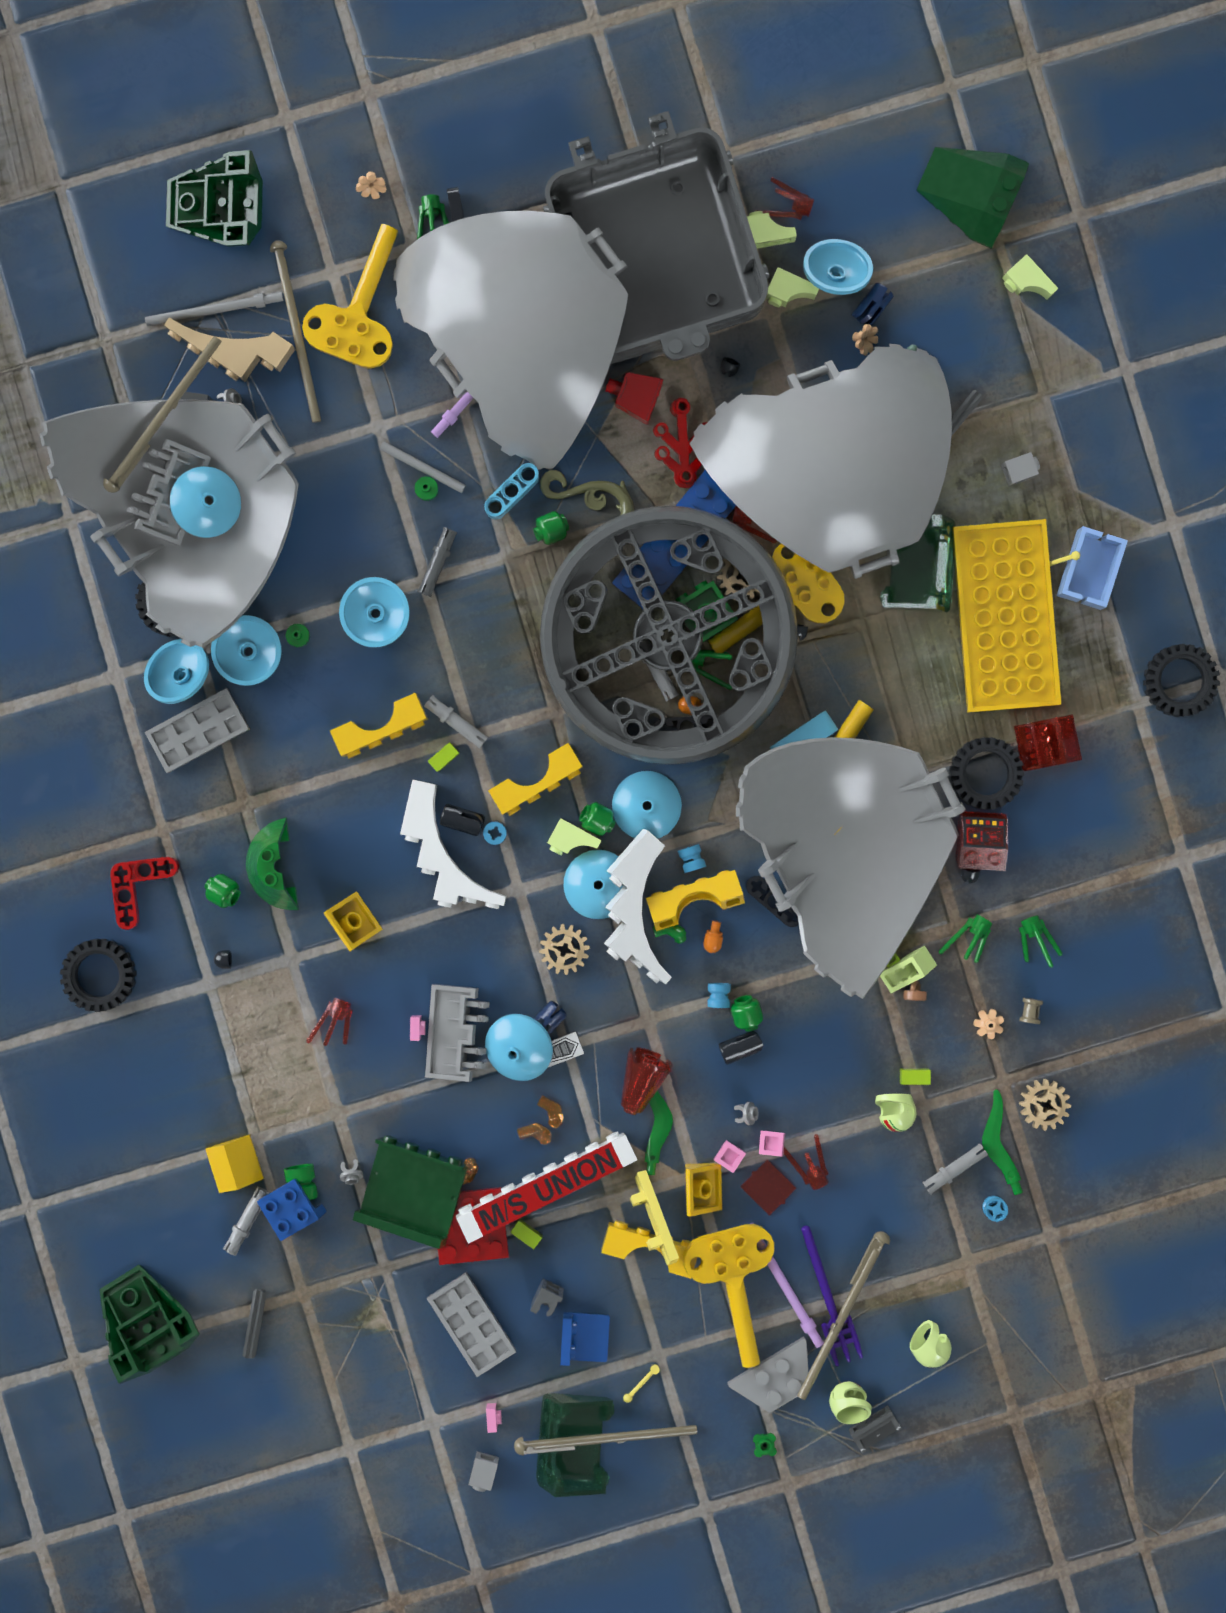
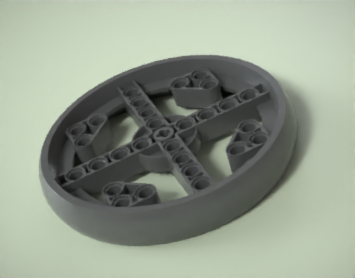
M654 506L634 510L605 522L583 538L567 555L550 584L544 601L540 626L541 654L548 682L559 704L574 724L588 737L616 754L641 762L663 765L685 764L714 757L736 746L755 732L773 712L787 688L795 663L798 642L797 618L790 589L781 570L766 549L748 532L731 521L704 510L683 506ZM700 535L709 537V544L705 548L697 546L696 541ZM657 540H678L672 544L670 549L671 556L676 561L707 573L715 574L722 570L724 565L722 557H724L739 570L750 586L696 611L677 601H664L639 545ZM631 543L635 546V553L627 557L623 553V547ZM679 545H685L688 549V554L684 558H678L675 554V549ZM619 554L644 611L635 623L632 641L578 665L574 648V627L581 633L593 631L608 594V589L604 583L591 580L606 563ZM715 556L719 559V566L711 570L707 567L706 561L709 557ZM636 565H642L645 568V574L641 578H636L633 575V568ZM594 585H600L602 588V594L598 598L592 597L590 593ZM647 586H651L655 590L654 597L649 600L645 599L642 594L643 589ZM752 589H757L761 595L759 601L755 603L750 602L747 598L748 592ZM575 594L581 598V604L577 608L571 607L569 603L570 597ZM730 599H735L739 603V608L734 613H730L726 609V603ZM759 606L763 621V646L757 639L750 638L745 640L741 645L729 679L733 689L738 691L747 690L730 709L717 716L692 662L701 649L703 631ZM660 607L664 610L665 616L661 621H656L652 617V612L655 608ZM709 609H714L718 615L716 621L712 623L707 622L704 617L705 612ZM583 616H588L591 620V625L587 629H582L579 625V620ZM687 619H692L696 623V628L693 632L688 633L683 628V623ZM666 629L669 632H674L671 642L662 638L665 635L664 630ZM644 639H650L653 642V648L650 652H644L641 649V642ZM749 642H755L759 647L758 653L754 656L746 653L745 647ZM625 648L629 649L632 653V658L628 662H623L619 656L621 650ZM676 650H680L684 654V660L680 664H676L672 660V654ZM603 658L609 660L611 664L607 672L601 671L598 666ZM640 660H644L651 667L673 672L697 727L678 731L658 730L666 723L665 713L658 708L628 697L617 699L613 704V712H611L596 698L588 685ZM760 663L768 667L769 671L765 677H759L755 673V667ZM581 668H585L589 672V678L585 682L580 681L577 676ZM684 672H691L694 675V682L691 685H685L682 682L681 677ZM738 673L744 674L747 678V683L743 687H738L734 683V677ZM700 693L704 697V703L701 706L692 704L691 697L693 694ZM621 701H626L630 705L629 713L622 714L619 712L618 705ZM658 713L661 716V723L658 726L650 724V714ZM708 714L713 717L714 724L712 727L706 728L701 724L703 715ZM632 722L637 723L640 727V732L636 736L628 732V725Z

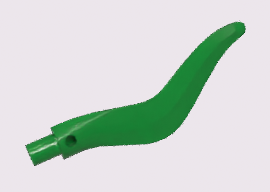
M645 1068L642 1075L643 1087L655 1119L647 1144L644 1162H647L646 1171L648 1175H655L656 1163H659L661 1148L672 1128L673 1116L666 1102L654 1086L649 1069Z
M995 1089L993 1091V1106L983 1133L982 1145L991 1160L1004 1174L1006 1183L1011 1185L1014 1195L1023 1193L1019 1183L1021 1177L1000 1141L1003 1100L999 1090Z

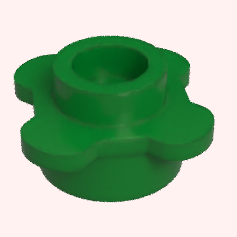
M773 1433L754 1435L753 1442L756 1447L754 1454L756 1457L776 1455L777 1449L774 1446L776 1437Z

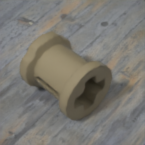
M1023 998V1015L1019 1021L1040 1024L1039 1013L1043 1001Z

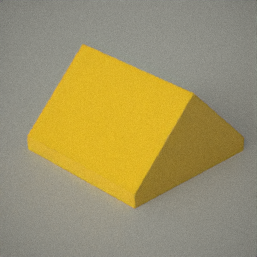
M357 891L324 912V915L349 951L354 950L383 930Z
M250 1134L205 1149L219 1193L239 1190L264 1179Z
M719 1163L685 1164L687 1216L691 1217L722 1210L721 1165Z

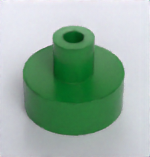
M421 477L415 483V493L421 500L430 501L437 496L438 485L431 477Z
M293 624L286 631V640L294 647H303L310 640V632L302 624Z

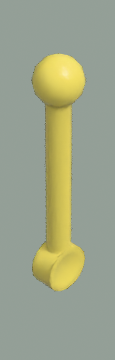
M1074 551L1071 555L1050 561V566L1071 559L1078 560L1080 553Z
M652 1365L651 1371L629 1394L623 1396L624 1402H631L632 1396L653 1374L659 1373L658 1365Z

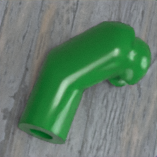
M680 925L656 931L655 926H652L655 938L668 934L675 939L676 943L680 944L686 940V931Z

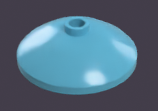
M828 239L820 241L808 249L803 261V270L807 279L820 290L830 294L846 295L858 292L866 287L872 277L873 264L867 252L860 246L846 240Z
M196 467L183 473L174 483L170 493V509L177 524L187 533L201 538H211L227 532L235 524L241 510V497L236 484L226 473L213 467ZM206 496H209V497L212 498V504H211V505L206 504V502H205V497H206Z
M379 577L364 578L355 582L343 595L339 607L340 622L346 634L358 644L366 647H383L396 641L405 631L410 616L409 604L403 591L393 582ZM374 610L380 611L378 618L372 616Z
M242 615L233 626L212 641L211 657L215 668L225 679L238 685L251 686L267 680L276 671L281 660L282 647L277 632L269 623L255 616ZM251 647L253 653L252 655L247 656L245 654V650Z
M182 639L173 640L161 646L151 656L145 668L144 684L148 693L155 700L165 704L179 703L193 696L204 684L209 671L208 655L202 647L197 645L187 646L181 643Z
M641 771L625 778L617 787L612 800V811L616 823L622 831L633 838H636L642 829L648 830L657 839L665 836L677 824L682 808L681 797L674 783L666 776L653 771ZM645 801H649L652 804L650 810L643 809Z
M606 850L587 851L576 857L567 868L564 876L565 896L571 907L579 914L591 919L609 918L608 914L610 911L605 907L623 887V885L620 888L609 879L611 875L607 872L609 867L619 857L618 855ZM595 881H601L603 883V887L601 889H596L594 887Z
M522 1014L503 1016L493 1023L485 1038L486 1054L490 1063L500 1074L512 1080L528 1081L537 1078L548 1068L553 1055L551 1038L546 1029L529 1016ZM511 1051H514L517 1056L512 1055Z

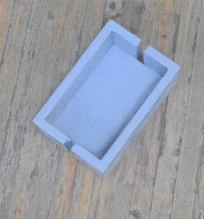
M1084 526L1079 528L1069 555L1074 551H1078L1080 558L1067 561L1056 596L1074 602L1082 600L1081 604L1099 610L1106 608L1128 540L1109 534L1102 537L1103 532Z

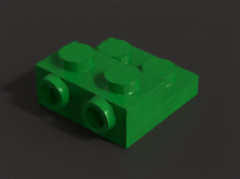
M705 580L694 587L696 589L694 593L688 595L686 592L675 599V601L683 603L693 611H696L724 598L713 580L709 583ZM726 603L727 611L734 613L729 604ZM714 609L707 610L704 615L705 620L709 623L716 621L718 616ZM735 616L703 631V642L736 622L738 618ZM687 619L684 622L690 632L695 630L696 623L694 620Z

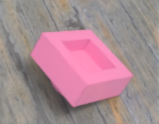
M412 1015L410 1017V1041H420L421 1035L426 1033V1021H422V1015Z
M761 1131L759 1154L782 1157L785 1133Z
M726 1140L715 1156L714 1161L734 1173L746 1152Z
M487 1403L488 1433L497 1432L498 1425L502 1424L501 1410H497V1403Z

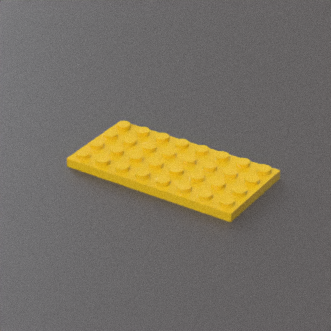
M1046 519L952 527L967 713L1061 705Z

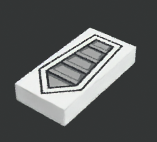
M576 1031L552 1040L553 1055L548 1067L584 1054Z

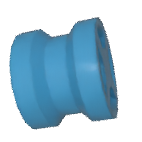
M491 822L485 826L483 836L488 843L497 845L506 839L507 830L502 823Z
M989 1196L984 1200L982 1209L990 1220L999 1222L1006 1218L1008 1206L1000 1197Z

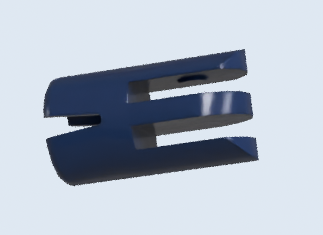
M875 283L851 315L857 318V321L863 324V326L865 324L872 326L893 299V293L891 291L886 293L888 289L881 283Z
M549 1001L533 1018L536 1021L542 1018L543 1021L540 1024L544 1028L550 1025V1028L547 1030L549 1035L567 1017L566 1012L562 1008L552 1016L558 1006L554 1001Z

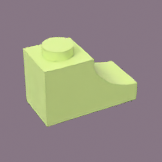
M755 211L747 216L757 249L795 242L797 237L795 227L780 226L771 220L769 213L763 214V211Z
M1027 254L1002 278L1005 281V287L1017 295L1021 292L1031 291L1042 295L1048 300L1058 289Z
M778 267L768 287L766 299H768L769 304L775 307H786L788 302L797 298L815 300L819 288L815 287L811 282Z
M560 818L547 843L551 845L550 850L562 856L563 852L568 854L572 848L585 845L597 849L602 840Z
M923 946L907 954L892 967L886 968L880 977L890 993H893L925 977L937 964L927 948Z

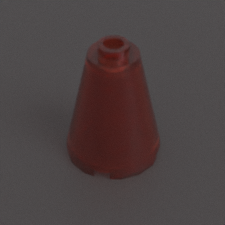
M637 1047L633 1051V1048H630L627 1055L621 1105L626 1113L637 1115V1113L644 1111L671 1072L673 1064L670 1060L662 1061L659 1053L649 1049Z

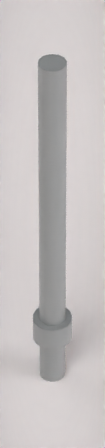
M282 292L266 295L258 293L250 298L145 317V322L147 326L166 323L168 318L178 321L254 306L262 308L266 307V304L284 301Z

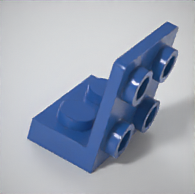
M297 1179L291 1180L257 1201L280 1241L319 1220L327 1212L323 1204L317 1207L311 1204Z
M564 1312L560 1365L570 1366V1360L607 1362L610 1316L605 1314Z

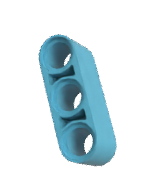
M531 463L521 465L485 501L484 507L488 517L495 520L501 519L537 484L539 473L535 465ZM526 470H532L535 473V477L530 481L522 478V474ZM509 486H515L518 488V494L514 497H509L505 493L506 489ZM493 502H498L502 505V508L498 513H491L489 506Z
M825 710L772 745L770 749L796 741L827 738L839 729Z

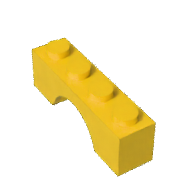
M413 693L394 702V711L390 721L378 730H363L350 721L330 730V733L342 757L347 756L350 759L361 754L360 749L368 746L369 749H373L382 745L381 740L387 737L393 740L404 735L403 730L411 727L413 731L424 726V721L428 720V717L417 693Z
M569 743L548 754V771L538 783L530 786H521L510 779H506L488 790L502 815L508 813L511 816L521 810L520 804L525 801L531 804L541 798L540 792L545 789L551 792L561 786L560 780L565 777L571 780L581 774L579 769L582 768V765Z
M725 870L711 878L703 877L689 885H677L670 891L664 893L655 892L646 898L656 931L678 925L683 909L691 902L697 900L712 901L722 910L745 903L735 870Z
M615 1220L614 1223L609 1222L601 1253L625 1259L631 1251L640 1247H648L646 1242L648 1239L656 1237V1235L650 1234L651 1231L649 1229L637 1227L636 1230L629 1228L625 1222ZM673 1240L679 1259L676 1263L668 1265L669 1273L691 1279L683 1265V1254L691 1241L682 1240V1242ZM661 1248L655 1249L662 1254ZM697 1257L692 1258L690 1261L691 1268H695Z

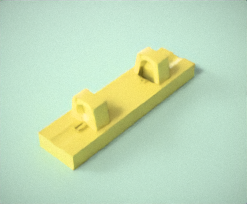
M646 1170L638 1172L635 1176V1181L639 1193L632 1195L630 1201L633 1207L641 1204L645 1205L656 1237L648 1239L646 1242L649 1251L661 1248L667 1266L671 1265L679 1259L678 1253Z

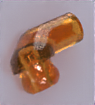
M542 1095L537 1106L548 1112L549 1126L551 1128H559L564 1119L561 1106Z
M533 1123L517 1129L520 1140L533 1136L542 1145H547L551 1142V1132L539 1123Z
M468 1158L464 1161V1164L468 1165L463 1185L472 1182L479 1170L474 1158Z

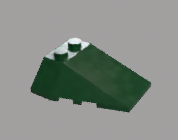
M935 147L916 191L937 210L939 209L946 215L953 225H957L970 240L992 249L1021 187L1029 163L1006 153Z
M252 151L227 152L223 154L222 158L205 162L204 166L198 169H190L168 179L166 227L228 247L250 245L262 228L263 180Z
M137 1265L99 1289L103 1319H105L107 1333H105V1337L109 1346L110 1355H108V1360L119 1384L155 1370L187 1350L200 1335L191 1314L141 1265Z

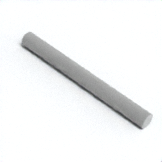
M385 441L380 447V450L460 493L466 487L465 484Z

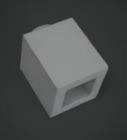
M1031 452L1001 464L1009 487L1036 477L1039 474L1038 470H1040L1039 461L1036 457H1033Z
M476 1452L469 1485L473 1486L474 1490L480 1492L491 1491L499 1457Z

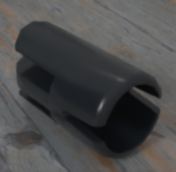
M451 804L445 805L440 819L441 826L473 836L479 835L485 822L484 815Z
M751 1031L723 1041L718 1046L725 1063L729 1065L760 1052L763 1048V1043L758 1033Z

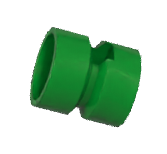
M300 1164L283 1169L286 1183L297 1179L309 1200L318 1197L317 1186L312 1182L315 1178L314 1164Z

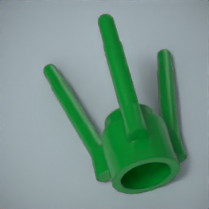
M430 194L421 198L422 205L419 206L417 240L423 234L424 216L429 218L430 231L435 229L434 218L438 217L439 213L444 225L449 223L444 203H440L438 195Z
M700 649L698 655L692 661L697 673L728 690H732L731 685L698 667L704 666L706 657L732 659L733 656L729 655L728 652L715 653L714 650Z
M976 914L974 919L969 917L966 924L939 950V954H943L970 927L969 932L974 935V938L964 955V959L967 960L980 938L981 941L974 962L978 963L987 937L991 932L992 923Z
M1036 915L1022 920V927L1019 928L1022 938L1025 962H1029L1026 935L1028 934L1029 938L1036 936L1048 966L1052 968L1053 963L1040 935L1042 931L1057 954L1062 956V952L1045 927L1043 919L1040 920L1039 916Z

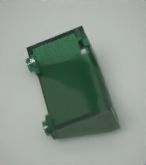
M932 514L920 540L896 550L899 564L891 565L890 586H886L880 594L882 608L949 612L954 569L953 527H956L953 519L942 514Z
M559 1393L545 1394L542 1399L539 1440L602 1434L603 1421H609L614 1414L613 1400L608 1397ZM601 1444L575 1446V1450L538 1453L536 1477L539 1486L554 1497L606 1494L609 1476L604 1468L599 1465Z

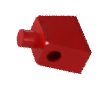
M626 373L623 383L610 378L605 392L618 396L615 402L616 408L648 425L664 379Z

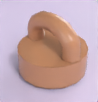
M917 980L911 983L910 991L904 990L903 999L925 1001L927 1000V992L920 991V982Z

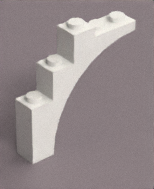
M412 780L400 834L405 835V840L418 843L419 839H423L417 867L422 868V873L435 875L436 871L439 872L433 900H438V905L451 908L452 904H458L459 896L463 897L462 901L476 904L477 900L486 902L485 906L499 909V905L504 906L507 896L488 890L474 882L459 869L449 856L441 840L436 823L435 798L437 785Z
M642 829L607 870L611 875L609 879L619 888L622 885L623 887L605 908L610 911L608 916L617 924L622 923L604 944L609 948L606 952L615 960L621 958L626 961L632 956L629 960L638 968L644 966L649 971L646 975L655 983L660 981L667 984L672 977L659 964L651 951L644 932L642 919V897L646 879L655 859L665 845L648 830Z

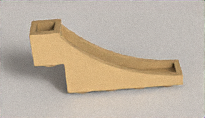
M168 318L164 324L169 330L168 335L178 342L181 339L188 343L187 348L197 355L203 352L214 337L185 327L171 318ZM274 332L269 336L250 339L217 337L222 342L208 362L216 368L221 365L227 370L225 374L233 380L237 381L240 378L245 382L260 359L262 360L260 364L268 370L276 369L280 372L295 351V348L291 343Z

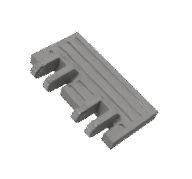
M166 439L162 449L170 452L171 456L151 448L147 451V454L151 457L166 462L164 469L149 462H144L142 468L156 473L152 475L146 494L156 497V499L153 500L133 493L132 499L149 505L150 509L146 513L138 508L128 507L127 513L148 521L137 519L134 529L180 546L185 530L177 524L170 509L172 487L176 480L186 471L196 467H208L211 457Z
M432 984L425 1077L471 1082L473 1071L463 1070V1067L485 1069V1063L481 1061H466L467 1053L476 1055L486 1054V1048L465 1046L475 1045L476 1025L466 1024V1021L488 1022L489 1017L485 1015H470V1007L486 1009L490 1006V1002L468 1000V998H478L479 988Z

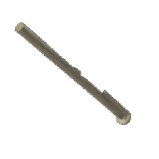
M277 240L271 244L270 252H275L311 419L312 423H317L321 421L287 263L284 257V250L287 249V245L283 241Z
M216 336L211 339L109 480L104 478L103 486L108 492L115 493L120 490L124 481L151 445L148 442L162 425L170 411L177 407L178 401L222 341Z
M879 1231L874 1234L850 1282L853 1286L840 1310L835 1324L832 1322L831 1330L797 1394L799 1398L806 1400L884 1244H890V1237L886 1232Z
M690 1425L523 1441V1437H520L515 1441L514 1449L517 1454L524 1456V1454L575 1450V1446L610 1442H617L619 1444L634 1440L696 1435L697 1426Z

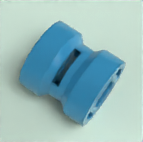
M699 844L678 851L679 857L684 862L682 866L684 873L706 867L705 860L700 855L701 848Z
M708 983V991L711 995L707 1000V1007L730 1008L731 1000L727 994L731 991V984Z

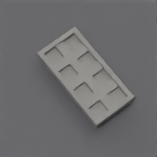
M226 688L151 728L145 734L166 773H170L250 730L229 689Z
M467 1272L427 1297L428 1302L476 1377L516 1353V1348Z

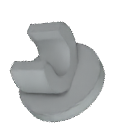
M229 388L224 393L217 395V399H224V402L242 403L240 394L233 388Z
M747 1102L746 1104L734 1107V1110H741L743 1112V1117L736 1118L735 1122H745L746 1125H753L758 1119V1108L755 1107L753 1102Z
M356 1159L353 1160L354 1167L350 1170L347 1169L345 1162H341L343 1173L340 1174V1180L348 1185L356 1184L363 1178V1172L360 1171V1165Z

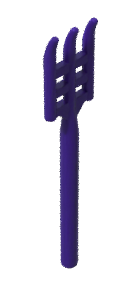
M806 1225L801 1228L827 1310L831 1316L828 1323L821 1324L826 1339L829 1334L828 1329L831 1328L832 1322L835 1324L838 1314L811 1229ZM848 1315L845 1321L848 1327L841 1329L838 1335L839 1341L835 1342L830 1350L836 1367L839 1366L835 1351L837 1347H842L848 1363H850L851 1358L847 1344L853 1342L859 1357L863 1358L861 1345L851 1315ZM851 1333L852 1337L845 1339L844 1334Z

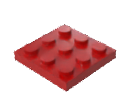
M502 1187L461 1191L446 1245L438 1249L439 1265L509 1258L506 1225L468 1244L456 1219L460 1208L471 1204L473 1207L481 1203L479 1199L491 1193L493 1196L501 1193Z

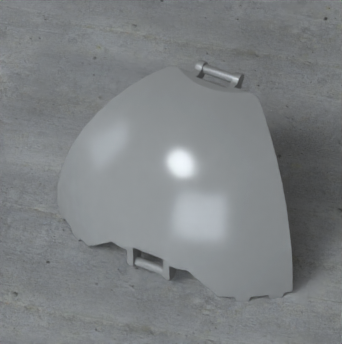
M503 211L459 219L421 236L396 259L393 281H396L397 296L395 298L397 310H401L404 323L407 322L413 327L428 333L433 345L437 349L429 361L445 377L453 388V394L457 399L468 392L479 403L483 421L489 434L488 437L502 446L501 451L509 456L517 455L529 461L538 470L542 468L552 470L563 458L583 427L608 372L620 335L628 300V293L616 276L624 271L627 265L617 257L603 238V232L599 227L586 235L577 222L569 215L537 211ZM595 242L613 267L607 269L590 244ZM446 357H448L462 376L463 381L461 383L444 362Z
M889 344V347H875V350L857 368L838 372L832 360L824 363L825 365L797 375L794 373L787 375L790 389L778 396L743 395L741 393L728 404L724 401L715 409L716 415L705 426L702 423L694 431V438L690 445L708 474L738 508L777 541L827 572H833L850 566L854 579L862 577V574L890 564L892 566L899 564V558L896 550L920 540L935 509L946 475L952 436V411L944 373L936 357L918 348L916 351L904 349L898 344ZM826 374L830 379L805 389L800 385V383ZM887 551V556L859 565V560Z
M180 399L177 407L170 411L162 425L148 442L151 445L149 448L170 456V452L162 449L166 439L210 456L211 459L208 467H213L226 473L234 481L240 493V514L235 524L227 532L216 537L201 538L185 531L180 546L134 529L137 519L148 521L127 513L128 507H135L146 513L149 512V505L137 502L131 497L133 493H137L153 500L156 499V497L146 494L152 475L156 473L146 470L142 466L144 462H149L164 469L165 461L151 457L146 451L119 491L111 493L103 486L104 478L109 480L167 400L105 405L80 410L44 421V431L40 433L42 446H47L51 464L47 466L50 479H56L62 496L65 495L97 515L103 528L93 533L90 538L94 543H98L115 567L114 571L117 576L133 570L145 583L146 615L158 624L155 628L165 634L169 632L182 638L181 643L187 646L197 645L203 648L233 626L253 603L273 571L283 549L296 504L299 483L286 465V462L296 452L287 445L275 428L271 416L266 414L255 421L243 404ZM265 428L281 451L278 457L260 431ZM205 497L206 504H212L211 497ZM114 535L130 560L123 563L106 538Z
M815 738L791 742L759 755L745 766L738 784L740 796L739 802L736 805V817L739 816L740 831L743 830L750 837L761 843L767 861L758 871L761 877L765 878L775 897L777 909L784 911L791 907L797 914L804 949L803 954L815 964L814 970L823 978L826 976L832 978L841 985V991L850 997L857 995L863 999L887 967L929 897L959 836L951 817L963 813L966 809L963 803L959 802L952 788L946 768L929 773L919 752L878 741L856 738ZM940 782L951 807H943L932 783ZM776 870L787 890L785 894H783L773 875V872Z

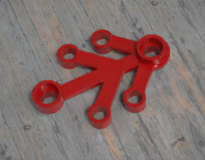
M677 398L671 403L670 412L673 416L677 417L678 441L668 432V426L662 422L654 426L653 433L679 455V464L670 457V450L666 446L658 447L654 452V456L674 472L673 478L676 485L686 489L695 483L697 479L696 471L702 464L697 457L689 464V454L693 451L690 442L694 438L693 435L688 441L686 414L690 411V403L685 398ZM679 403L684 404V411L679 409ZM658 426H661L664 429L663 434H660L658 432ZM659 450L665 452V457L659 455ZM684 472H686L689 475L688 480H685L683 478Z

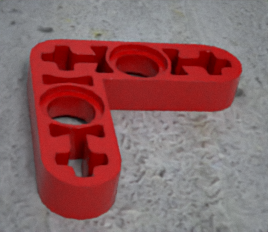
M160 857L121 862L112 867L110 876L115 915L120 928L129 930L135 928L139 923L135 882L175 876L179 871V863L175 858ZM167 860L169 864L174 865V869L170 870V874H168L167 870L157 871L159 876H156L155 861H157V866L166 865ZM143 863L151 867V873L147 877L139 873V867ZM121 866L123 870L128 872L127 875H124V883L129 882L130 886H117V883H122L121 876L116 874V871H120ZM123 889L128 890L131 894V899L127 903L119 899V893ZM132 905L133 909H128V915L134 918L130 922V926L127 925V922L122 921V917L126 916V909L120 910V906Z

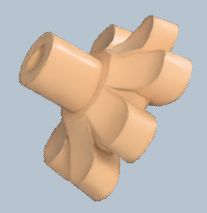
M368 172L366 177H359V183L356 185V191H362L361 195L363 197H368L371 194L373 199L380 198L379 192L385 193L387 190L385 180L382 177L376 178L374 172Z
M865 324L862 331L853 334L852 340L856 342L855 346L860 349L861 354L866 356L868 353H871L874 349L872 344L878 343V336H874L878 332L877 327Z
M990 1009L988 1014L984 1010L979 1011L978 1015L981 1019H975L973 1023L975 1027H980L977 1030L979 1036L982 1037L987 1034L988 1039H994L995 1032L998 1034L1003 1032V1027L1000 1026L1004 1022L1003 1016L996 1017L997 1011L995 1009Z

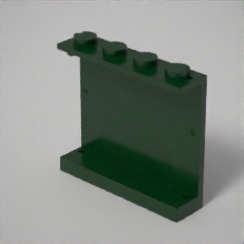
M384 1135V1138L376 1139L375 1143L379 1144L361 1209L355 1211L352 1220L437 1249L444 1247L468 1165L463 1164V1160L457 1157L449 1156V1159L440 1156L441 1153L436 1150L427 1149L426 1152L420 1150L417 1144L410 1142L405 1144L397 1142L398 1139L392 1136Z

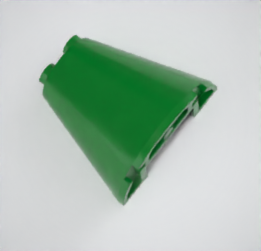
M283 818L269 823L256 834L247 852L246 871L252 888L265 902L284 910H299L296 887L285 888L283 873L277 872L274 867L275 862L281 859L279 843L290 841L287 818Z

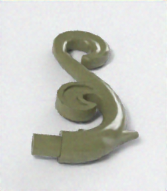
M550 470L540 480L542 493L550 499H564L585 493L584 501L586 506L591 510L600 511L606 506V497L604 494H601L599 498H595L594 494L598 491H605L618 499L620 505H616V507L620 510V515L634 511V503L624 481H621L620 486L609 481H590L569 490L555 493L549 488L552 481H559L562 484V488L567 486L566 478L560 471Z

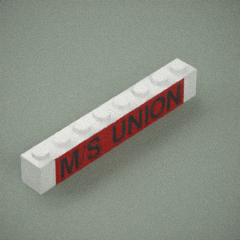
M618 1131L606 1137L607 1141L601 1144L594 1142L586 1146V1151L577 1155V1152L571 1153L564 1157V1162L558 1165L555 1162L543 1168L544 1172L538 1175L531 1173L523 1177V1182L518 1185L508 1184L501 1188V1193L495 1196L492 1193L479 1199L481 1203L473 1207L471 1204L460 1208L456 1219L468 1244L637 1161L624 1133L619 1134Z

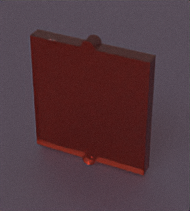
M768 1159L756 1171L753 1170L752 1175L740 1186L769 1216L781 1204H785V1199L796 1189Z

